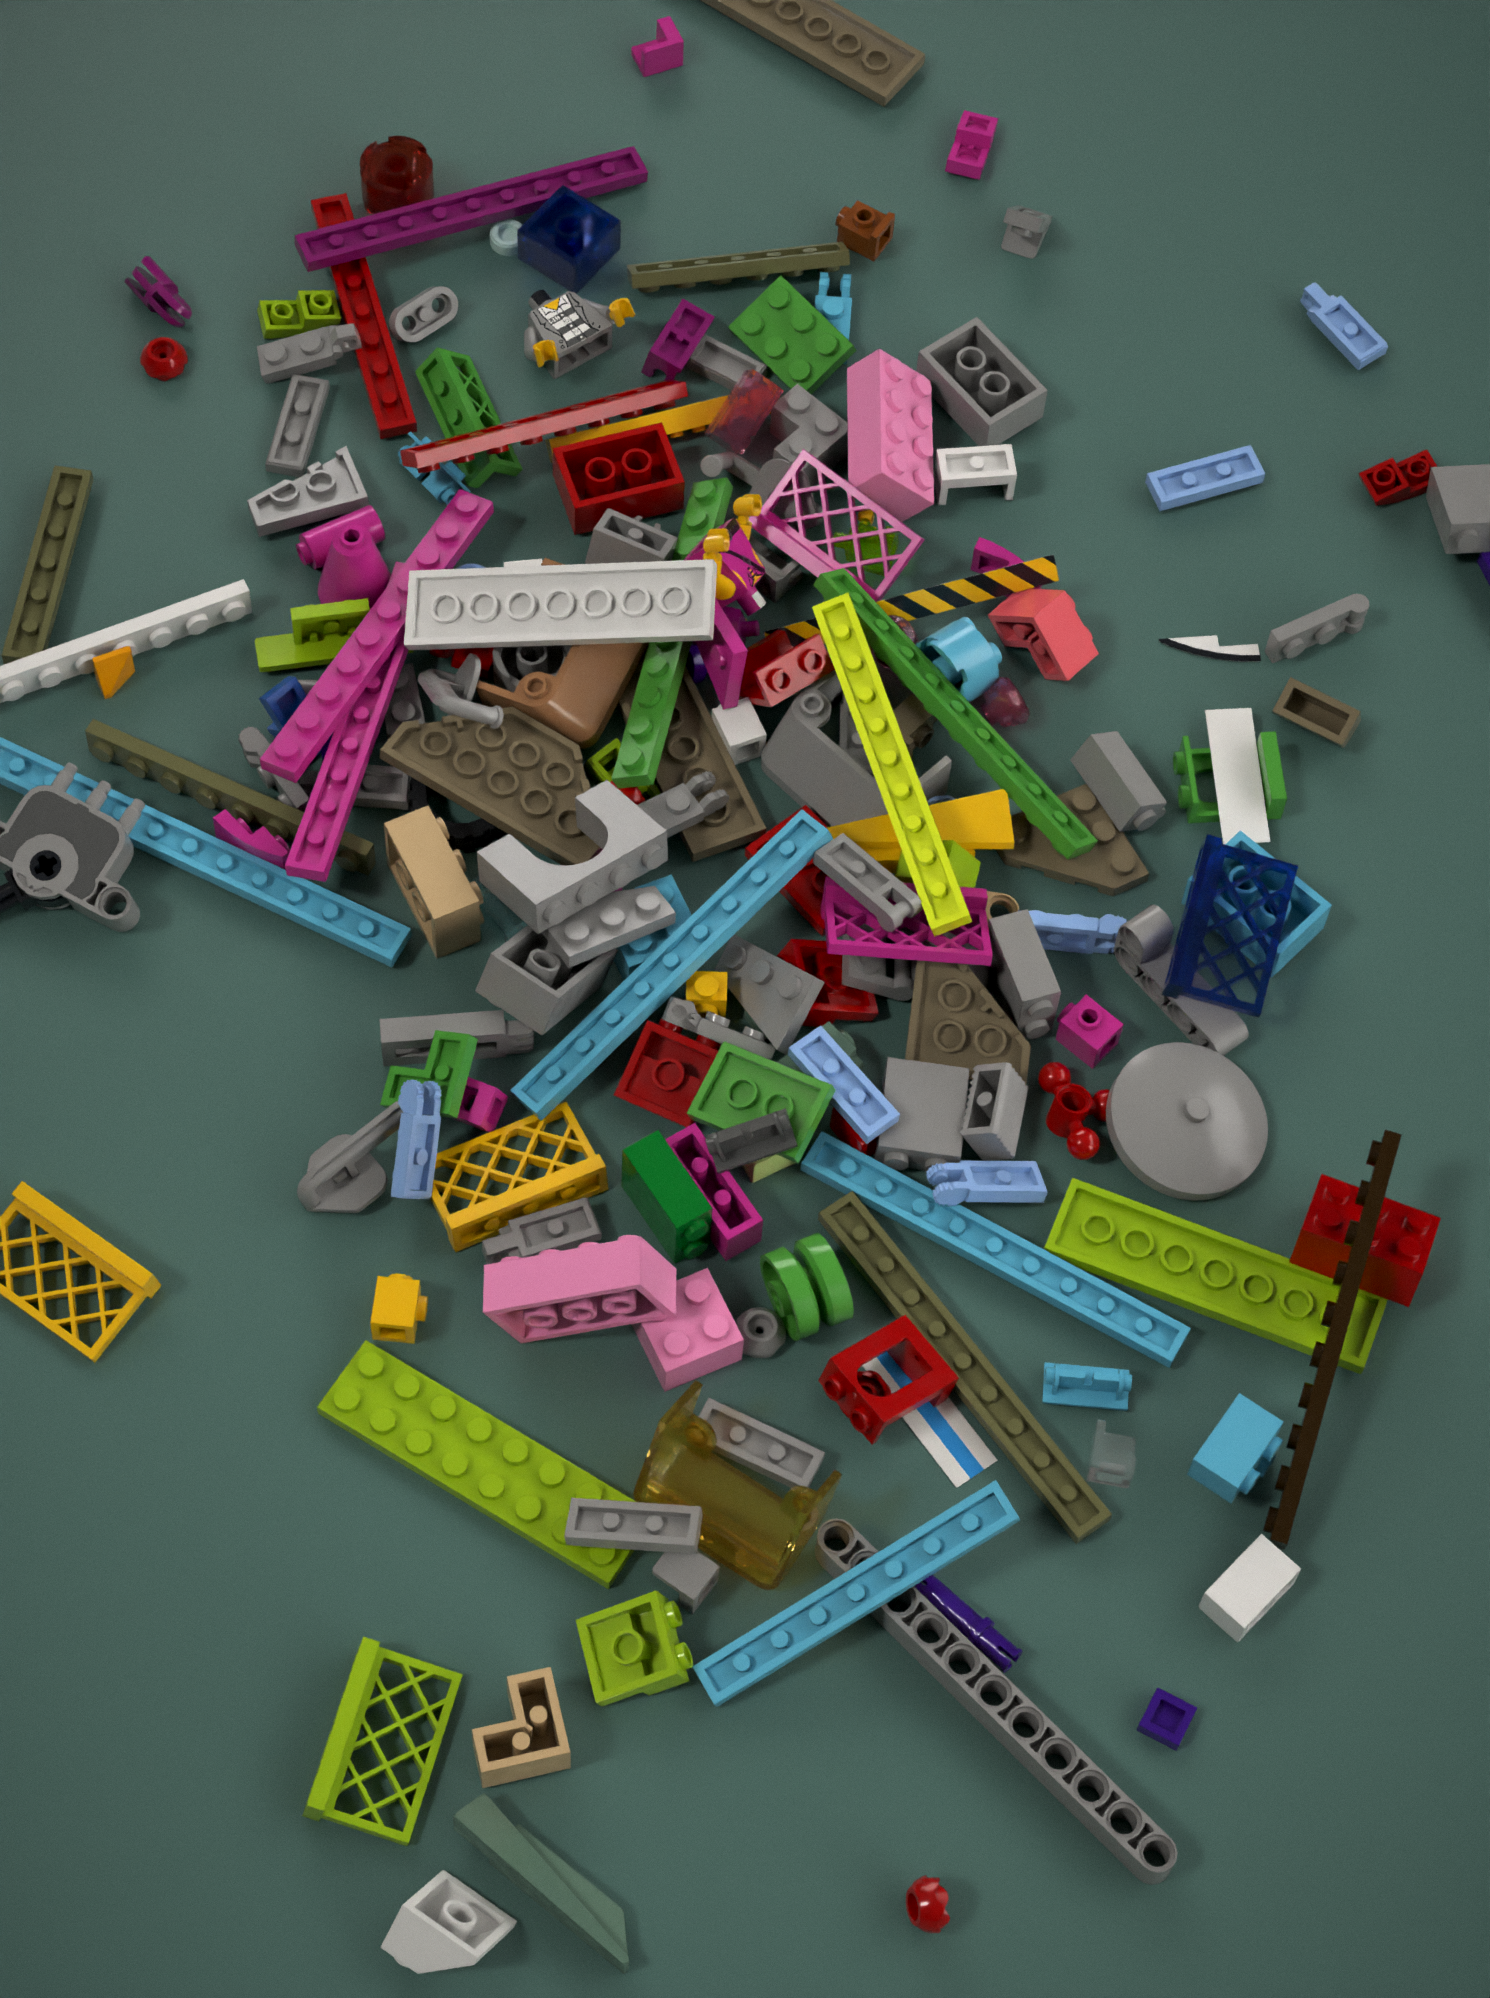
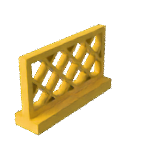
M567 1101L558 1104L542 1121L533 1114L437 1153L435 1169L443 1166L454 1169V1172L448 1183L433 1180L432 1196L430 1199L448 1232V1238L454 1251L458 1252L480 1243L482 1240L499 1235V1229L507 1226L508 1220L581 1198H589L609 1190L607 1170L600 1154H595ZM560 1118H564L568 1125L563 1137L544 1132L548 1123ZM518 1135L531 1139L525 1152L506 1147L508 1140ZM539 1141L558 1146L552 1160L533 1155ZM566 1149L581 1152L586 1158L572 1165L560 1162ZM483 1151L493 1155L486 1168L468 1163L471 1154ZM500 1157L520 1162L514 1175L495 1170ZM528 1164L548 1169L545 1176L532 1181L522 1178ZM462 1172L482 1177L476 1191L456 1186ZM490 1180L509 1185L507 1191L499 1195L484 1194ZM451 1195L471 1200L467 1208L452 1214L449 1213L446 1207Z
M21 1181L12 1193L15 1199L0 1216V1237H2L0 1250H3L5 1270L0 1271V1279L6 1278V1287L0 1283V1295L95 1363L145 1298L148 1296L152 1299L162 1285L150 1271ZM21 1214L30 1221L31 1237L9 1240L8 1227L17 1215ZM38 1227L47 1234L38 1235ZM51 1241L60 1242L63 1245L64 1260L41 1264L39 1244ZM32 1245L34 1265L12 1269L10 1249ZM70 1250L79 1257L71 1258ZM91 1264L95 1267L97 1283L74 1287L72 1267ZM65 1268L67 1288L44 1292L42 1272ZM35 1273L37 1294L20 1297L14 1293L13 1277ZM103 1274L112 1279V1281L104 1282ZM123 1287L133 1294L123 1308L107 1311L105 1290ZM98 1291L100 1312L77 1316L75 1295ZM68 1297L70 1317L57 1320L48 1318L45 1300ZM38 1302L39 1310L29 1303ZM114 1318L108 1326V1319ZM101 1320L102 1334L90 1348L79 1340L78 1324ZM71 1325L72 1334L62 1327Z

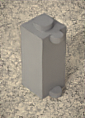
M1118 731L1090 734L1070 761L1119 832L1136 829L1138 831L1146 830L1166 813L1164 806L1167 804V801Z

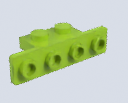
M368 598L290 608L293 633L258 637L255 639L259 671L270 672L330 664L370 611Z

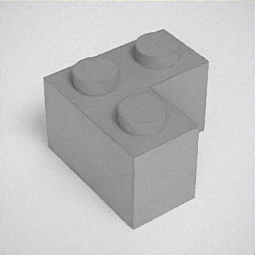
M796 384L772 405L770 433L781 441L774 448L773 459L781 458L793 464L804 449L830 469H833L848 456V422L800 385ZM806 462L802 470L807 474L810 487L818 482V473L815 467Z

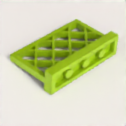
M363 1636L302 1816L316 1821H320L322 1818L408 1846L463 1674L379 1647V1641ZM382 1662L401 1667L408 1682L386 1691L378 1675ZM412 1671L422 1675L415 1678ZM430 1678L450 1683L446 1697L430 1706L418 1685ZM375 1686L380 1695L370 1700ZM412 1688L422 1710L401 1720L390 1698ZM384 1702L394 1723L373 1733L364 1717L366 1710ZM442 1708L437 1721L433 1712ZM426 1716L434 1731L433 1738L415 1747L405 1725ZM360 1728H362L366 1737L356 1742ZM398 1729L408 1752L387 1762L377 1739ZM370 1744L380 1766L359 1776L351 1761L352 1753ZM428 1750L425 1763H423L419 1754ZM413 1758L421 1774L419 1781L402 1790L391 1768ZM348 1770L352 1780L342 1784ZM384 1772L395 1794L373 1804L362 1782ZM356 1786L367 1807L353 1815L334 1809L338 1795ZM415 1792L410 1806L405 1796ZM399 1800L407 1816L403 1831L384 1826L377 1810ZM370 1814L374 1822L362 1818Z

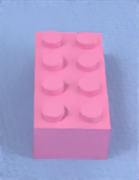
M878 349L847 368L848 482L899 521L903 522L934 504L931 380L883 350Z
M623 1235L617 1241L601 1244L585 1242L580 1244L578 1248L563 1251L547 1249L541 1251L539 1255L525 1258L516 1256L505 1257L498 1263L484 1265L483 1313L520 1343L675 1317L676 1268L644 1238L637 1235Z

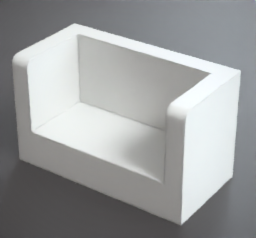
M1012 444L937 449L934 465V485L938 505H946L949 488L1002 485L1004 499L1013 500L1017 471Z
M1261 1534L1208 1588L1201 1599L1199 1608L1238 1643L1295 1583L1301 1568Z

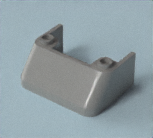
M835 670L815 681L794 699L764 746L761 755V768L763 772L801 807L807 805L827 827L888 814L875 777L869 774L820 730L829 721L831 708L842 700L843 690ZM947 755L919 778L927 801L934 796H943L947 793L952 760Z

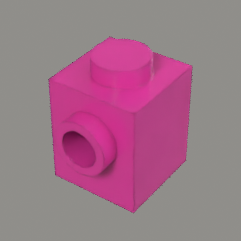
M1086 994L1076 1005L1072 1002L1069 1003L1057 1017L1059 1026L1056 1040L1093 1069L1119 1043L1124 1024Z

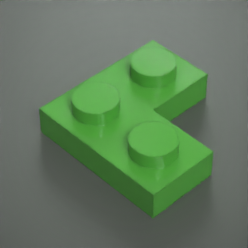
M435 1030L425 1070L390 1065L380 1105L388 1108L398 1101L401 1094V1086L407 1080H417L420 1084L424 1083V1081H435V1083H438V1086H441L440 1089L442 1090L440 1116L457 1119L478 1039L470 1034Z

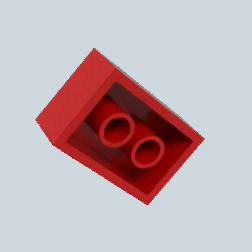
M662 422L553 448V477L574 535L593 531L607 508L631 518L639 515L642 516V519L684 509L685 481Z
M1321 1174L1289 1263L1329 1278H1334L1338 1261L1347 1262L1351 1246L1343 1244L1350 1220L1358 1222L1362 1206L1355 1204L1359 1187ZM1384 1197L1359 1289L1409 1307L1422 1278L1441 1218Z

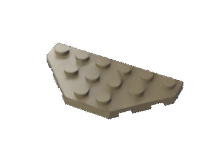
M513 706L502 708L504 717L500 727L497 729H492L488 724L455 715L442 716L441 721L419 724L418 720L402 722L380 749V759L504 832L511 834L514 838L560 865H575L586 862L597 856L602 850L601 847L577 827L575 797L591 789L589 780L585 776L580 746Z

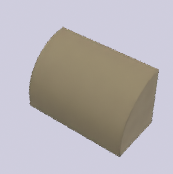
M1292 677L1288 680L1272 711L1273 714L1342 748L1349 742L1361 721V711Z

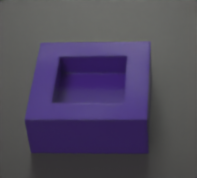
M1157 1687L1137 1727V1731L1177 1751L1197 1707Z

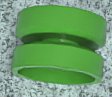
M817 1232L795 1241L793 1254L785 1247H780L760 1256L761 1274L774 1311L783 1320L786 1332L794 1341L818 1333L820 1320L830 1327L853 1318V1301L846 1277L833 1249L821 1234Z

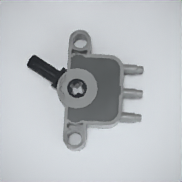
M69 762L63 770L59 771L51 785H41L29 790L7 823L0 821V869L5 871L3 874L8 881L0 886V914L19 903L25 910L35 905L47 910L63 909L72 905L75 910L117 932H126L134 928L138 923L140 909L129 891L117 883L134 855L133 843L128 835L139 820L145 803L138 798L134 799L131 805L126 808L119 821H117L113 817L99 811L111 789V785L108 782L100 781L85 802L66 793L74 780V775L78 771L77 766ZM49 868H53L54 871L51 876H48L46 872ZM119 902L126 903L122 913L110 915V910L115 904Z

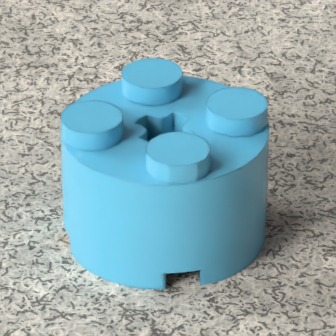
M962 617L949 623L916 644L969 703L994 688L998 682V664L1002 662L1001 652L994 643L987 642L984 636L976 629L974 623L967 617Z

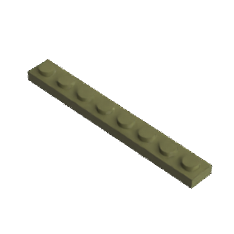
M92 719L86 728L85 734L89 752L100 761L107 763L112 761L125 767L136 777H148L159 782L172 793L181 792L195 798L199 804L208 809L217 808L222 811L226 809L235 819L241 818L247 825L251 823L260 828L264 826L273 837L279 835L283 840L287 839L294 842L304 812L95 719ZM344 830L334 861L347 871H358L368 876L376 864L374 843Z

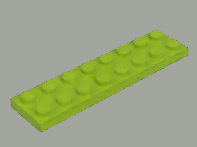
M1073 1177L1044 1247V1250L1082 1270L1312 1356L1316 1341L1321 1343L1325 1341L1328 1327L1321 1325L1327 1301L1336 1302L1340 1288L1339 1286L1332 1285V1278L1289 1263L1290 1259ZM1361 1289L1358 1290L1337 1366L1362 1374L1388 1299Z
M367 1340L364 1341L317 1406L319 1415L607 1589L610 1588L634 1552V1550L567 1545L564 1535L571 1498L636 1501Z

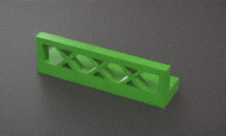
M437 347L415 371L445 438L501 424L469 355ZM508 444V451L498 453L503 459H499L497 454H487L486 451L474 453V460L458 463L459 469L466 475L464 479L467 486L479 488L493 472L516 477L523 469L512 445Z

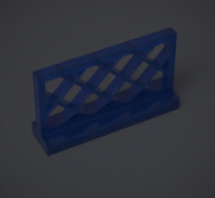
M1207 834L1199 849L1162 995L1178 999L1179 995L1259 1018L1298 865L1222 844L1223 838ZM1225 857L1240 861L1248 874L1230 882L1222 869ZM1252 865L1258 866L1260 868L1255 870ZM1269 870L1285 874L1283 887L1271 894L1259 877V875ZM1220 880L1224 887L1217 890L1218 882ZM1252 880L1263 898L1245 906L1235 888ZM1228 893L1239 911L1221 920L1213 907V902L1215 898ZM1280 897L1279 905L1277 906L1274 899ZM1267 904L1275 917L1273 925L1260 931L1249 912ZM1209 917H1211V919L1213 920L1214 924H1212L1211 926L1207 927L1208 921H1209ZM1243 917L1253 935L1236 944L1225 925ZM1218 929L1229 948L1212 957L1203 940L1206 935ZM1271 933L1270 941L1268 944L1264 936ZM1258 941L1266 957L1264 962L1251 968L1240 949ZM1201 953L1205 961L1198 964L1199 956ZM1233 953L1244 972L1226 981L1215 962ZM1206 967L1210 968L1219 983V986L1209 991L1192 986L1195 973ZM1262 970L1260 980H1258L1255 973ZM1248 978L1256 990L1254 1004L1238 1000L1231 986ZM1221 991H1224V993L1226 994V996L1221 995V994H1218V993L1221 992Z

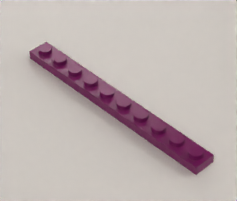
M631 146L295 235L294 245L307 272L641 184L647 182L648 171L636 148Z

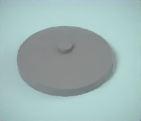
M1183 1042L1164 1043L1150 1047L1137 1054L1125 1065L1114 1080L1108 1094L1106 1103L1107 1129L1113 1147L1121 1161L1144 1184L1170 1197L1197 1201L1223 1196L1239 1187L1253 1173L1265 1152L1268 1138V1121L1257 1089L1236 1064L1212 1049Z

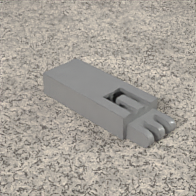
M504 1010L379 1019L383 1066L426 1063L435 1030L470 1034L477 1038L478 1041L473 1059L506 1057L508 1054L529 1053L534 1049V1030L527 1028L519 1020L504 1021Z

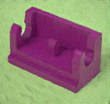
M682 299L651 347L641 373L651 377L656 369H660L666 374L664 381L674 380L677 373H681L715 317L687 300Z

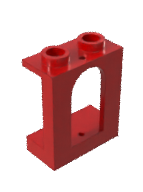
M904 1315L831 1357L818 1381L823 1386L826 1395L835 1401L850 1418L852 1426L862 1433L870 1444L873 1445L888 1425L928 1401L933 1407L946 1401L959 1377L910 1319ZM887 1351L912 1382L890 1395L884 1397L874 1396L861 1387L857 1379V1371L862 1365Z

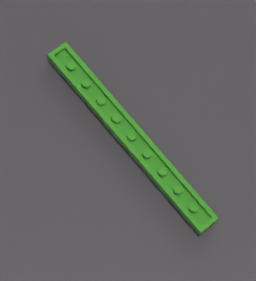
M727 477L693 482L672 561L684 560L710 529H716L724 524L733 491V486ZM692 641L649 642L611 778L617 788L654 785Z
M844 568L821 573L813 585L823 595L824 600L828 601L849 593L868 645L873 649L875 656L891 668L898 676L900 683L910 689L923 703L925 710L935 716L948 730L950 737L967 750L974 758L976 765L986 771L1000 786V789L1006 790L1008 798L1012 799L1025 813L1027 820L1042 831L1051 841L1053 848L1058 853L1064 855L1067 860L1090 852L1098 840Z

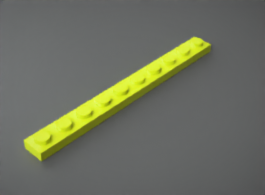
M845 593L813 606L814 615L931 931L935 937L973 922L850 595Z

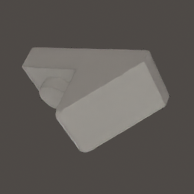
M1021 205L1007 208L1003 222L1008 225L1001 248L1030 259L1035 258L1053 216Z

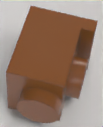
M858 200L852 208L844 206L839 212L835 223L838 226L837 242L843 241L848 249L874 262L893 238L895 214L889 211L886 215Z

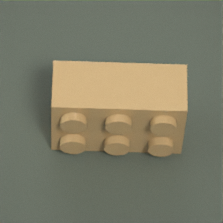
M428 805L385 822L387 864L436 959L481 941L480 925L484 923V917L479 905L484 903L483 896L475 881L469 883L464 874L467 869L458 849L452 851L447 841L450 840L449 832L441 817L435 819Z

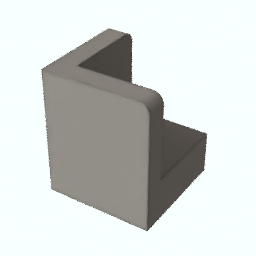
M697 1551V1554L664 1552L653 1566L652 1574L679 1593L678 1605L693 1615L718 1582L720 1566L699 1551Z

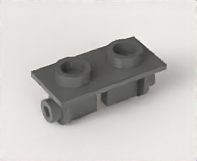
M786 1108L718 1132H713L706 1135L707 1139L705 1140L718 1174L798 1147Z

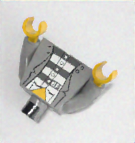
M545 290L536 291L528 301L532 311L528 314V328L524 331L525 357L530 361L536 362L539 368L545 364L553 379L562 376L612 348V324L622 327L625 324L624 318L636 316L628 298H620L613 301L609 306L582 299L575 292L567 291L554 299Z

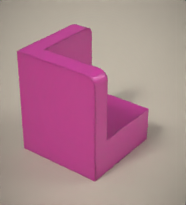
M667 16L657 20L656 40L631 48V55L643 77L683 66L684 40L671 17Z

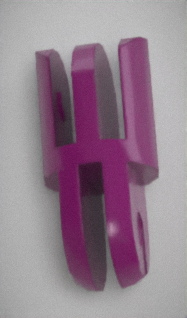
M145 256L141 263L150 273L136 266L131 273L138 282L129 277L124 282L151 312L158 313L174 327L184 326L185 322L180 315L190 319L192 309L178 294L177 285L150 256Z

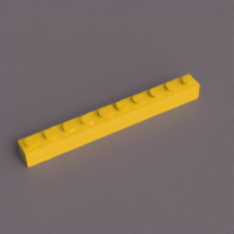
M773 384L578 431L570 435L546 439L545 442L550 463H553V448L660 422H662L666 434H669L670 438L683 436L684 430L692 429V433L706 430L705 425L714 423V427L728 425L727 420L736 418V421L740 422L750 419L749 414L757 412L759 417L771 414L772 405L777 399Z

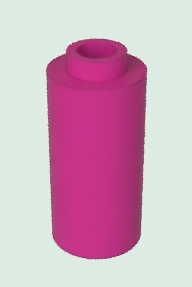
M367 505L299 535L300 543L296 544V550L301 562L305 566L310 564L314 570L323 567L333 535L344 525H361L370 532L375 544L384 541L385 532L374 508L371 505Z

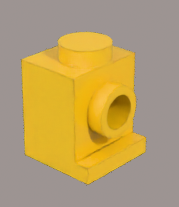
M696 971L686 981L685 1000L694 1003L697 1013L701 1017L705 1018L707 1011L726 1018L728 972Z

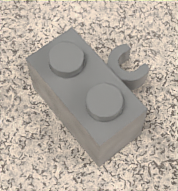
M607 508L593 529L585 564L672 561L678 538L661 531V524L656 523L652 527L641 522L642 516L638 515L631 518Z

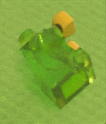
M872 510L860 511L858 513L857 520L860 522L858 524L859 533L878 530L872 526L875 518ZM850 528L849 534L836 531L833 538L852 535V528ZM898 533L886 534L889 556L896 555L899 545ZM879 536L860 539L863 560L882 557ZM853 540L834 543V547L844 549L847 561L856 562ZM890 561V569L894 561ZM883 563L863 566L866 572L885 576Z

